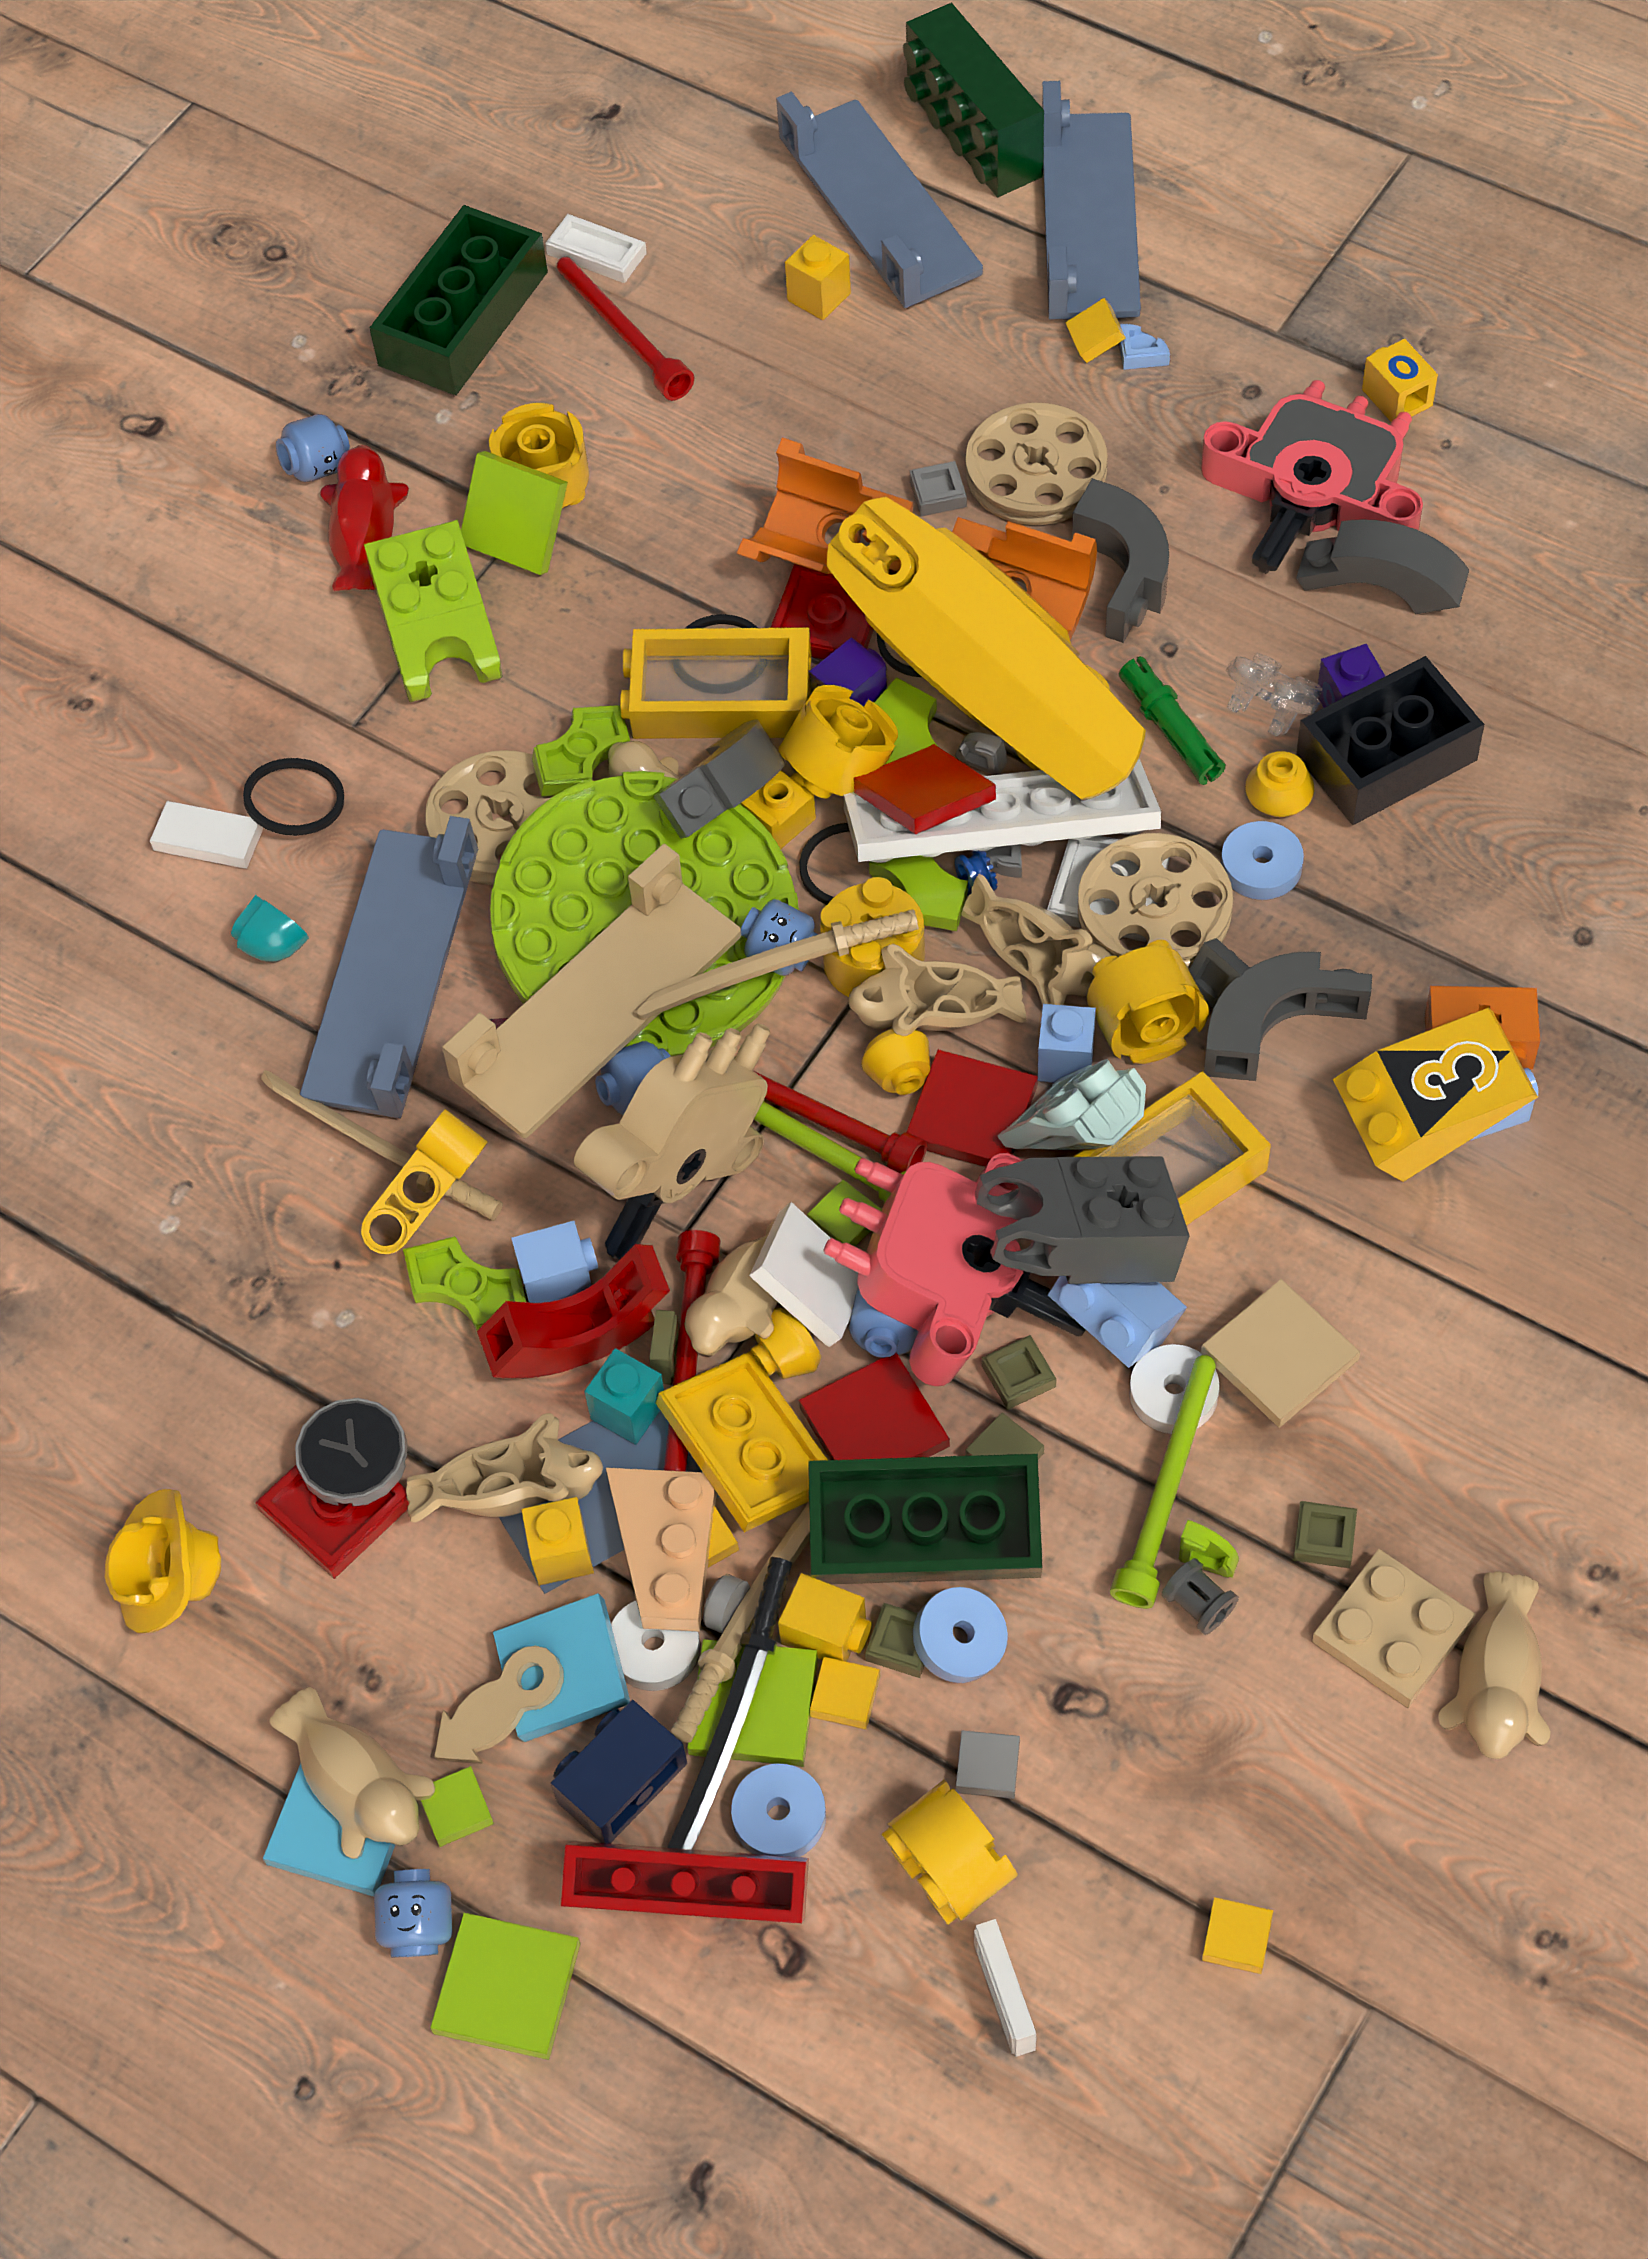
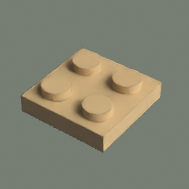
M1378 1549L1315 1631L1312 1642L1409 1708L1473 1623L1475 1613Z

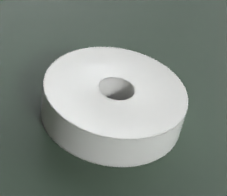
M1163 1345L1150 1350L1136 1363L1130 1379V1401L1135 1413L1146 1425L1157 1431L1172 1434L1194 1361L1202 1355L1201 1352L1184 1345ZM1216 1369L1197 1428L1210 1419L1217 1406L1219 1378ZM1170 1384H1177L1184 1391L1179 1394H1171L1166 1391L1165 1387Z
M636 1601L625 1606L613 1619L611 1626L625 1681L629 1685L647 1691L665 1690L682 1682L693 1671L700 1654V1638L697 1631L643 1629ZM652 1637H658L664 1641L663 1645L656 1650H649L644 1647L645 1642Z

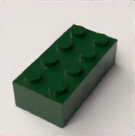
M952 2L907 21L906 43L903 44V53L907 61V77L904 78L907 95L912 102H918L926 111L932 126L935 129H941L946 135L956 155L963 156L971 165L977 180L981 184L986 183L998 198L1042 178L1044 109Z
M463 205L369 327L378 366L456 396L548 273L542 233Z
M1038 1454L808 1461L812 1578L829 1584L1041 1578L1043 1567Z

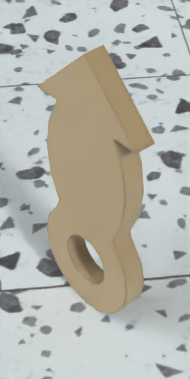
M539 1646L524 1647L513 1653L505 1663L500 1678L486 1683L471 1692L458 1706L452 1718L443 1710L434 1758L439 1761L483 1763L477 1752L492 1748L504 1740L518 1725L524 1712L547 1706L560 1693L564 1682V1669L560 1660L548 1649ZM532 1666L542 1667L544 1674L542 1683L533 1690H524L521 1685L523 1673Z

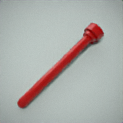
M562 257L558 260L557 270L653 371L654 386L670 401L684 397L694 384L695 377L693 372L681 360L666 358L571 258Z
M756 1072L768 1084L764 1099L881 1154V1160L887 1163L888 1168L902 1173L907 1171L910 1166L923 1162L927 1151V1141L909 1132H904L901 1135L894 1132L888 1135Z
M689 1230L680 1233L678 1236L676 1259L681 1263L680 1269L685 1272L673 1386L696 1376L698 1352L692 1347L684 1323L687 1310L691 1304L705 1294L706 1275L710 1274L713 1266L719 1262L721 1240L717 1235L707 1231ZM669 1424L664 1471L686 1472L688 1450Z

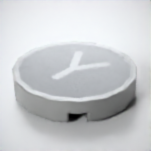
M361 1398L337 1400L317 1410L303 1425L295 1445L296 1466L308 1490L325 1503L337 1506L338 1503H352L353 1506L368 1505L387 1495L402 1478L408 1452L406 1435L395 1414L378 1402Z

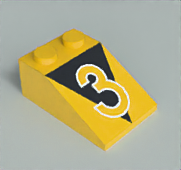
M1490 1008L1483 1009L1377 1050L1333 1079L1375 1166L1402 1182L1538 1098L1494 1012Z

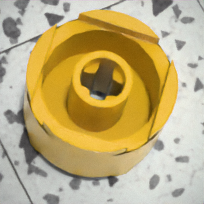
M530 403L518 406L502 416V424L495 432L492 429L489 436L490 453L567 481L562 508L580 503L586 495L585 488L589 480V467L583 429L575 415L567 411V415L554 411V405Z
M822 685L814 689L779 746L780 755L805 778L804 785L807 790L815 796L825 799L829 798L832 794L844 796V794L854 792V777L868 774L885 765L896 746L894 743L898 738L896 725L882 708L869 699L863 706L850 699L854 691L836 685Z
M873 877L865 883L857 884L841 891L821 912V934L831 931V923L839 921L842 922L843 927L853 926L854 924L868 922L869 920L881 917L884 918L885 916L899 914L900 912L914 909L917 917L918 930L848 947L849 954L839 956L837 951L823 955L824 971L828 980L840 993L849 997L853 988L859 986L867 978L885 970L882 957L883 947L895 944L903 948L915 959L920 961L925 959L924 919L921 909L908 893L893 886L885 878Z
M1155 940L1145 947L1135 949L1120 957H1105L1093 967L1092 973L1095 978L1088 989L1087 1003L1089 1007L1096 1008L1095 1019L1112 1052L1119 1059H1121V1055L1129 1056L1132 1063L1137 1064L1162 1060L1177 1053L1187 1045L1184 1037L1194 1027L1200 1032L1205 1026L1209 1015L1208 1004L1181 955L1172 949L1170 943L1166 940Z
M944 1779L887 1824L889 1828L881 1834L892 1849L891 1853L912 1880L920 1873L923 1874L917 1879V1882L927 1894L926 1897L947 1925L956 1918L962 1921L1018 1876L1007 1856L1004 1855L1000 1858L993 1849L995 1847L993 1843L995 1839L956 1790L954 1788L950 1789L947 1781Z

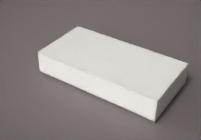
M570 214L566 215L545 243L547 255L557 259L569 257L581 268L624 284L647 254L645 242Z
M167 801L152 834L150 843L153 851L247 869L263 827L258 825L251 817Z
M994 1919L976 1925V1930H974V1948L1010 2051L1016 2057L1035 2051L1036 2031L997 1921Z

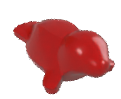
M358 445L347 450L340 457L337 467V484L325 485L320 491L321 497L331 507L328 528L329 544L334 557L341 567V571L332 584L334 591L351 590L353 588L358 590H375L364 544L392 536L394 509L405 501L409 491L405 483H389L381 457L369 446Z

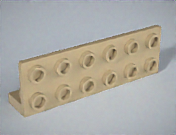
M666 844L659 847L628 876L632 905L496 1029L495 1024L479 1012L442 1046L449 1078L522 1138H528L660 1014L658 1013L644 1020H640L637 1017V1009L654 992L704 973L741 938V928L682 883L679 854Z

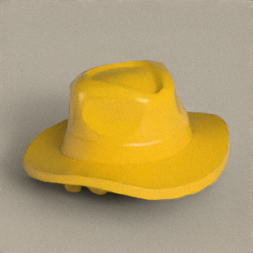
M162 1489L146 1496L135 1506L125 1525L119 1530L109 1546L105 1561L106 1584L113 1599L121 1604V1612L126 1626L136 1633H154L170 1625L181 1616L188 1601H200L211 1594L221 1572V1555L218 1548L219 1537L210 1531L197 1529L193 1524L185 1521L179 1490Z

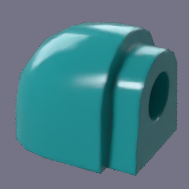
M257 895L253 897L237 918L231 930V936L238 940V949L258 960L277 962L291 957L309 939L307 933L296 922Z

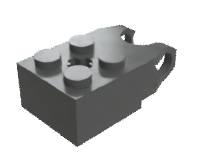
M1163 1156L1029 1158L1008 1166L998 1167L980 1175L975 1191L978 1205L999 1216L1018 1220L996 1230L994 1245L990 1250L993 1260L1006 1267L1041 1276H1066L1068 1284L1174 1282L1190 1237ZM1000 1183H1014L1019 1187V1190L998 1197L988 1194L994 1186ZM1026 1238L1032 1240L1030 1246L1021 1251L1012 1252L1005 1250L1006 1245L1015 1239Z

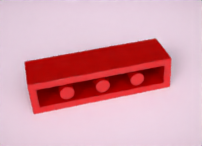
M572 1841L565 1845L561 1906L802 1924L806 1912L809 1858Z

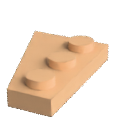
M606 1468L643 1629L700 1632L714 1506H716L717 1492L703 1472Z

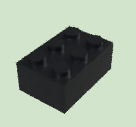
M1424 656L1301 719L1296 756L1304 762L1309 773L1349 822L1355 825L1477 761L1485 724L1432 662Z

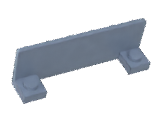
M1043 81V169L1049 319H1071L1103 298L1111 305L1116 318L1139 317L1141 303L1131 115L1129 113L1070 114V99L1061 100L1060 81Z
M792 91L776 98L779 138L904 308H908L983 274L981 262L858 100H852L814 116L809 106L803 107Z
M450 816L445 834H438L437 838L384 829L379 831L300 1095L302 1097L322 1103L325 1106L401 1119L478 853V846L470 819Z

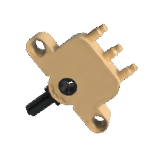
M756 1024L751 1033L746 1036L736 1057L737 1046L742 1038L738 1030L733 1028L726 1029L713 1050H709L712 1044V1038L702 1032L696 1034L693 1042L688 1045L683 1055L666 1058L647 1073L638 1086L619 1124L600 1127L590 1133L581 1143L574 1157L575 1167L615 1199L628 1198L605 1241V1247L609 1256L620 1260L635 1244H641L661 1204L673 1203L682 1199L695 1189L703 1179L707 1181L741 1173L756 1160L764 1145V1137L750 1125L764 1101L768 1084L753 1069L764 1051L766 1040L770 1035V1030L767 1026Z

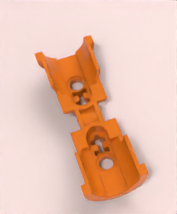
M782 437L776 451L779 462L776 496L763 528L760 527L757 533L750 539L742 538L737 554L758 562H765L773 556L824 574L831 573L827 567L828 544L825 541L826 531L831 525L843 523L846 518L857 511L863 502L888 497L910 512H913V502L863 486L862 477L859 472L807 456L801 443ZM958 517L952 532L985 556L1012 580L1024 583L1027 587V593L1067 630L1071 640L1084 610L1094 576L1097 558L1096 539L1075 533L1072 541H1068L1007 521L1006 532ZM866 528L860 529L855 535V543H860L862 530H865L862 536L866 542L870 543L871 540L866 537ZM900 559L891 563L889 575L899 572L901 568Z

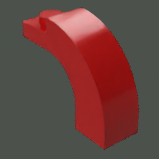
M635 1244L605 1276L589 1288L575 1295L551 1302L505 1301L479 1328L477 1334L492 1376L495 1378H534L562 1373L610 1355L615 1348L620 1350L638 1339L654 1325L655 1318L651 1310L670 1292L653 1245Z

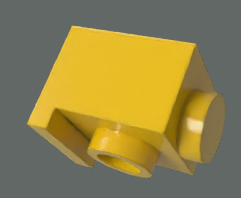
M782 770L759 790L740 803L766 827L780 849L816 819L814 794L805 787V778L799 773H794L789 777Z

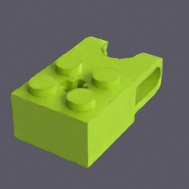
M458 520L364 544L370 574L409 702L426 699L432 695L429 674L435 664L446 658H460L470 663L481 683L503 677L496 643Z

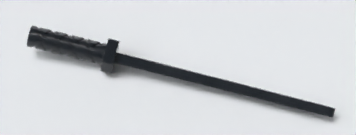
M770 1557L767 1567L768 1573L765 1575L763 1590H761L758 1600L759 1606L756 1607L753 1618L755 1619L753 1620L754 1624L752 1623L750 1633H742L740 1645L744 1647V1651L725 1708L691 1795L667 1848L693 1850L711 1809L746 1720L767 1655L775 1654L777 1642L772 1640L773 1628L778 1618V1608L781 1607L783 1591H785L787 1585V1575L790 1574L792 1562L788 1560Z

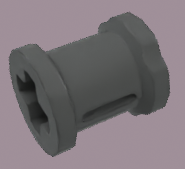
M1193 1558L1181 1566L1169 1579L1162 1591V1597L1168 1602L1176 1601L1198 1621L1197 1629L1204 1635H1207L1230 1615L1239 1597L1231 1590L1224 1592L1202 1572L1203 1564L1198 1559Z

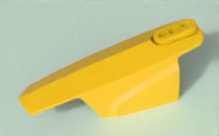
M888 497L863 502L853 515L843 521L839 532L828 544L827 567L851 599L863 611L869 625L919 675L982 727L992 730L1039 769L1083 801L1109 792L1129 776L1140 756L1146 729L1078 657L1080 653L1071 645L1067 630L1021 586L946 527L934 528ZM862 528H866V537L871 540L867 546L862 542L855 543L854 541L856 533ZM900 559L901 568L899 572L889 575L891 563Z

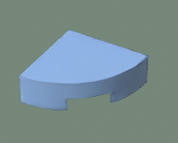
M1120 324L1126 339L1119 343L1123 370L1169 365L1170 352L1166 343L1158 337L1156 339L1142 332L1140 326Z

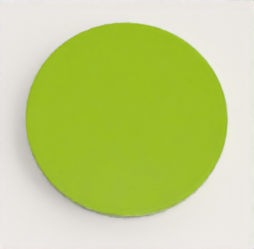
M622 772L621 776L603 778L597 781L589 779L571 786L542 804L522 823L509 841L500 859V865L491 893L490 920L495 953L509 985L524 1004L632 905L628 876L663 844H666L679 854L682 883L740 928L752 907L762 911L763 907L770 900H779L799 910L797 893H795L793 881L787 868L788 863L777 842L766 827L741 804L727 809L689 837L681 839L653 797L677 780L676 778L664 776L663 772ZM741 936L705 972L747 958L744 953L747 939ZM772 971L663 1011L625 1047L647 1041L654 1044L658 1049H665L671 1057L683 1055L688 1045L693 1042L696 1034L702 1032L712 1038L710 1046L712 1048L722 1038L726 1029L733 1028L741 1032L752 1023L770 1004L786 976Z

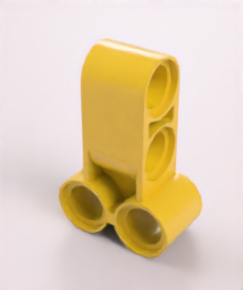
M444 1109L416 1145L417 1150L365 1216L361 1227L364 1243L371 1250L379 1254H391L399 1251L410 1240L456 1179L459 1180L487 1145L488 1141L447 1109ZM415 1172L429 1174L435 1183V1191L432 1197L423 1203L410 1201L405 1196L403 1190L406 1178ZM383 1214H390L396 1217L402 1227L399 1240L389 1246L378 1244L372 1238L370 1232L373 1220Z

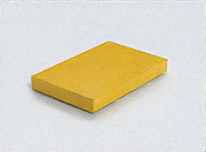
M751 1351L658 1393L656 1405L744 1533L809 1502L808 1461L827 1460V1458Z

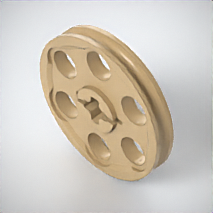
M1049 403L1019 404L991 415L974 431L966 449V479L975 499L992 514L1004 520L1024 525L1054 524L1073 518V512L1092 478L1102 482L1106 481L1107 448L1099 430L1081 414L1069 408ZM1020 423H1028L1033 425L1036 430L1033 433L1021 435L1014 432L1012 428ZM1064 432H1075L1082 438L1076 443L1068 444L1061 442L1057 437ZM985 449H997L1003 453V456L991 461L982 459L979 453ZM1076 467H1088L1095 473L1089 478L1079 479L1072 476L1070 471ZM1004 483L1013 486L1016 490L1010 495L1000 496L994 494L990 489L997 484ZM1050 492L1061 497V500L1053 505L1042 504L1036 499L1039 495Z
M501 750L472 756L449 769L438 780L429 795L425 813L429 837L437 838L438 834H445L450 816L468 818L471 821L478 853L470 881L494 885L495 876L500 862L497 860L498 856L505 851L509 841L522 823L537 808L553 797L532 796L525 791L531 783L537 782L532 754ZM488 771H499L505 775L503 781L492 786L484 785L478 781L480 776ZM452 799H461L468 804L465 810L457 814H447L441 810L443 804ZM492 812L494 814H499L502 817H505L508 814H510L511 822L508 820L505 821L500 817L493 820Z
M1146 833L1118 840L1101 850L1090 861L1080 880L1078 918L1081 929L1086 930L1090 934L1093 944L1102 946L1111 956L1120 957L1132 951L1124 948L1119 940L1127 934L1135 933L1145 937L1148 944L1155 940H1166L1170 943L1172 949L1181 955L1187 968H1190L1204 942L1217 938L1222 943L1231 923L1233 890L1224 867L1205 848L1179 836ZM1178 856L1186 859L1190 867L1183 872L1174 873L1165 869L1162 862L1169 857ZM1129 860L1134 862L1139 867V870L1133 875L1121 876L1113 872L1111 866L1117 861ZM1210 891L1215 893L1221 901L1214 907L1204 908L1198 906L1192 898L1198 892ZM1151 897L1156 903L1164 900V907L1159 908L1154 903L1146 906V898ZM1107 898L1114 901L1118 908L1111 914L1099 915L1090 909V904L1096 899ZM1189 930L1197 934L1200 940L1191 947H1182L1174 943L1171 936L1177 931Z

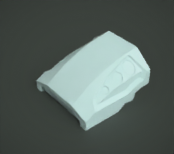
M1108 1059L1102 1060L1093 1066L1088 1065L1058 1079L1007 1129L1003 1130L998 1135V1138L1005 1147L1014 1149L1083 1150L1113 1146L1144 1116L1146 1084L1135 1068L1115 1070Z

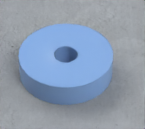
M1256 821L1246 823L1229 834L1223 844L1221 865L1228 874L1234 891L1248 898L1268 900L1283 896L1295 887L1301 877L1304 853L1299 839L1289 829L1273 822ZM1265 858L1269 860V862L1260 863L1257 862L1255 859Z
M954 1587L939 1592L921 1608L914 1622L913 1642L917 1655L930 1672L946 1681L966 1683L981 1678L1000 1662L1007 1646V1626L1001 1611L989 1597L974 1589ZM953 1627H960L966 1632L968 1637L967 1643H961L955 1639Z
M770 1764L752 1771L738 1785L732 1799L731 1815L735 1833L740 1843L752 1854L801 1857L817 1844L825 1828L826 1807L820 1786L810 1774L793 1765ZM777 1805H783L790 1812L784 1819L774 1820L768 1815L770 1809Z

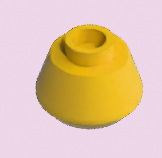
M1277 751L1264 756L1250 771L1246 779L1245 791L1250 803L1262 813L1276 817H1286L1301 812L1310 804L1314 795V781L1304 762L1298 756L1290 752Z
M893 1029L887 1030L876 1036L867 1045L861 1061L862 1069L887 1092L899 1095L913 1093L922 1087L925 1078L930 1072L929 1040L924 1033L918 1030H914L908 1036L898 1035Z
M774 1308L771 1315L774 1330L766 1339H762L757 1334H754L758 1344L751 1348L752 1354L768 1376L776 1372L782 1379L815 1372L820 1363L821 1354L808 1330L785 1308Z

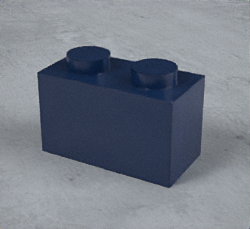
M633 1699L621 1711L614 1709L601 1720L594 1733L596 1737L580 1753L577 1750L569 1753L555 1769L553 1774L555 1779L551 1782L556 1802L601 1843L611 1844L688 1764L683 1743Z

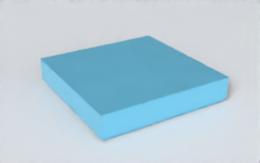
M599 1593L493 1632L502 1671L505 1663L513 1653L529 1646H539L548 1649L560 1660L564 1669L562 1688L552 1703L541 1709L524 1712L518 1725L515 1727L517 1737L523 1742L618 1709L630 1702L605 1599ZM532 1666L523 1673L521 1685L524 1690H533L542 1683L544 1677L542 1667Z
M300 1763L263 1856L264 1862L268 1866L374 1897L375 1891L380 1887L395 1844L377 1842L366 1838L362 1856L358 1859L347 1857L341 1848L342 1827L339 1821L321 1804L312 1792Z

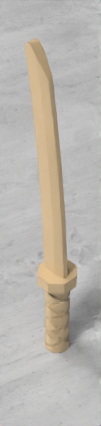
M912 909L900 912L899 914L885 916L884 918L881 917L869 920L868 922L854 924L853 926L843 927L841 921L831 923V931L761 952L656 991L637 1009V1017L640 1020H644L698 997L783 967L836 951L839 956L849 954L848 947L918 930L919 926L915 911Z
M263 1071L261 1080L273 1091L401 1167H404L412 1157V1155L357 1125L324 1104L302 1097L299 1089L272 1072ZM425 1172L414 1173L418 1176L416 1181L418 1189L425 1193L435 1189V1183L429 1174ZM456 1179L444 1194L460 1204L463 1203L465 1207L473 1211L476 1210L477 1213L492 1221L498 1217L503 1206V1202L500 1200H495L494 1197L482 1193L481 1190L471 1185L469 1186L462 1180Z
M809 1503L770 1557L788 1560L793 1565L810 1540ZM770 1558L739 1604L713 1650L704 1651L698 1660L701 1670L700 1678L696 1680L692 1693L689 1694L686 1700L685 1707L679 1713L678 1721L674 1723L671 1729V1733L682 1742L688 1743L693 1740L698 1729L697 1727L701 1724L705 1716L704 1713L708 1710L712 1702L711 1699L719 1688V1683L731 1679L736 1671L734 1660L742 1648L740 1645L742 1633H750L752 1623L754 1624L753 1620L755 1619L753 1618L756 1607L759 1606L758 1600L761 1590H763L765 1575L768 1573L767 1567Z

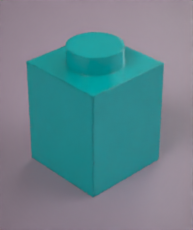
M615 1348L584 1391L590 1419L637 1445L660 1412L656 1405L658 1393L664 1391L661 1373Z

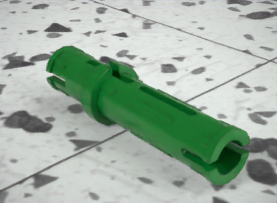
M1139 656L1136 661L1134 658L1129 660L1119 671V677L1138 699V702L1141 704L1139 707L1141 713L1147 720H1153L1160 728L1166 739L1182 760L1185 761L1201 785L1207 784L1208 780L1210 782L1215 781L1226 769V764L1211 748L1205 737L1179 706V703L1175 700L1178 699L1176 692L1171 686L1164 685L1159 680L1144 657Z

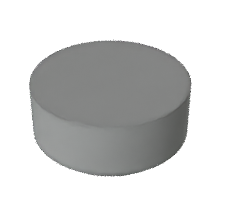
M726 1574L716 1581L704 1607L703 1619L706 1627L723 1633L739 1604L750 1589L747 1581L730 1574Z

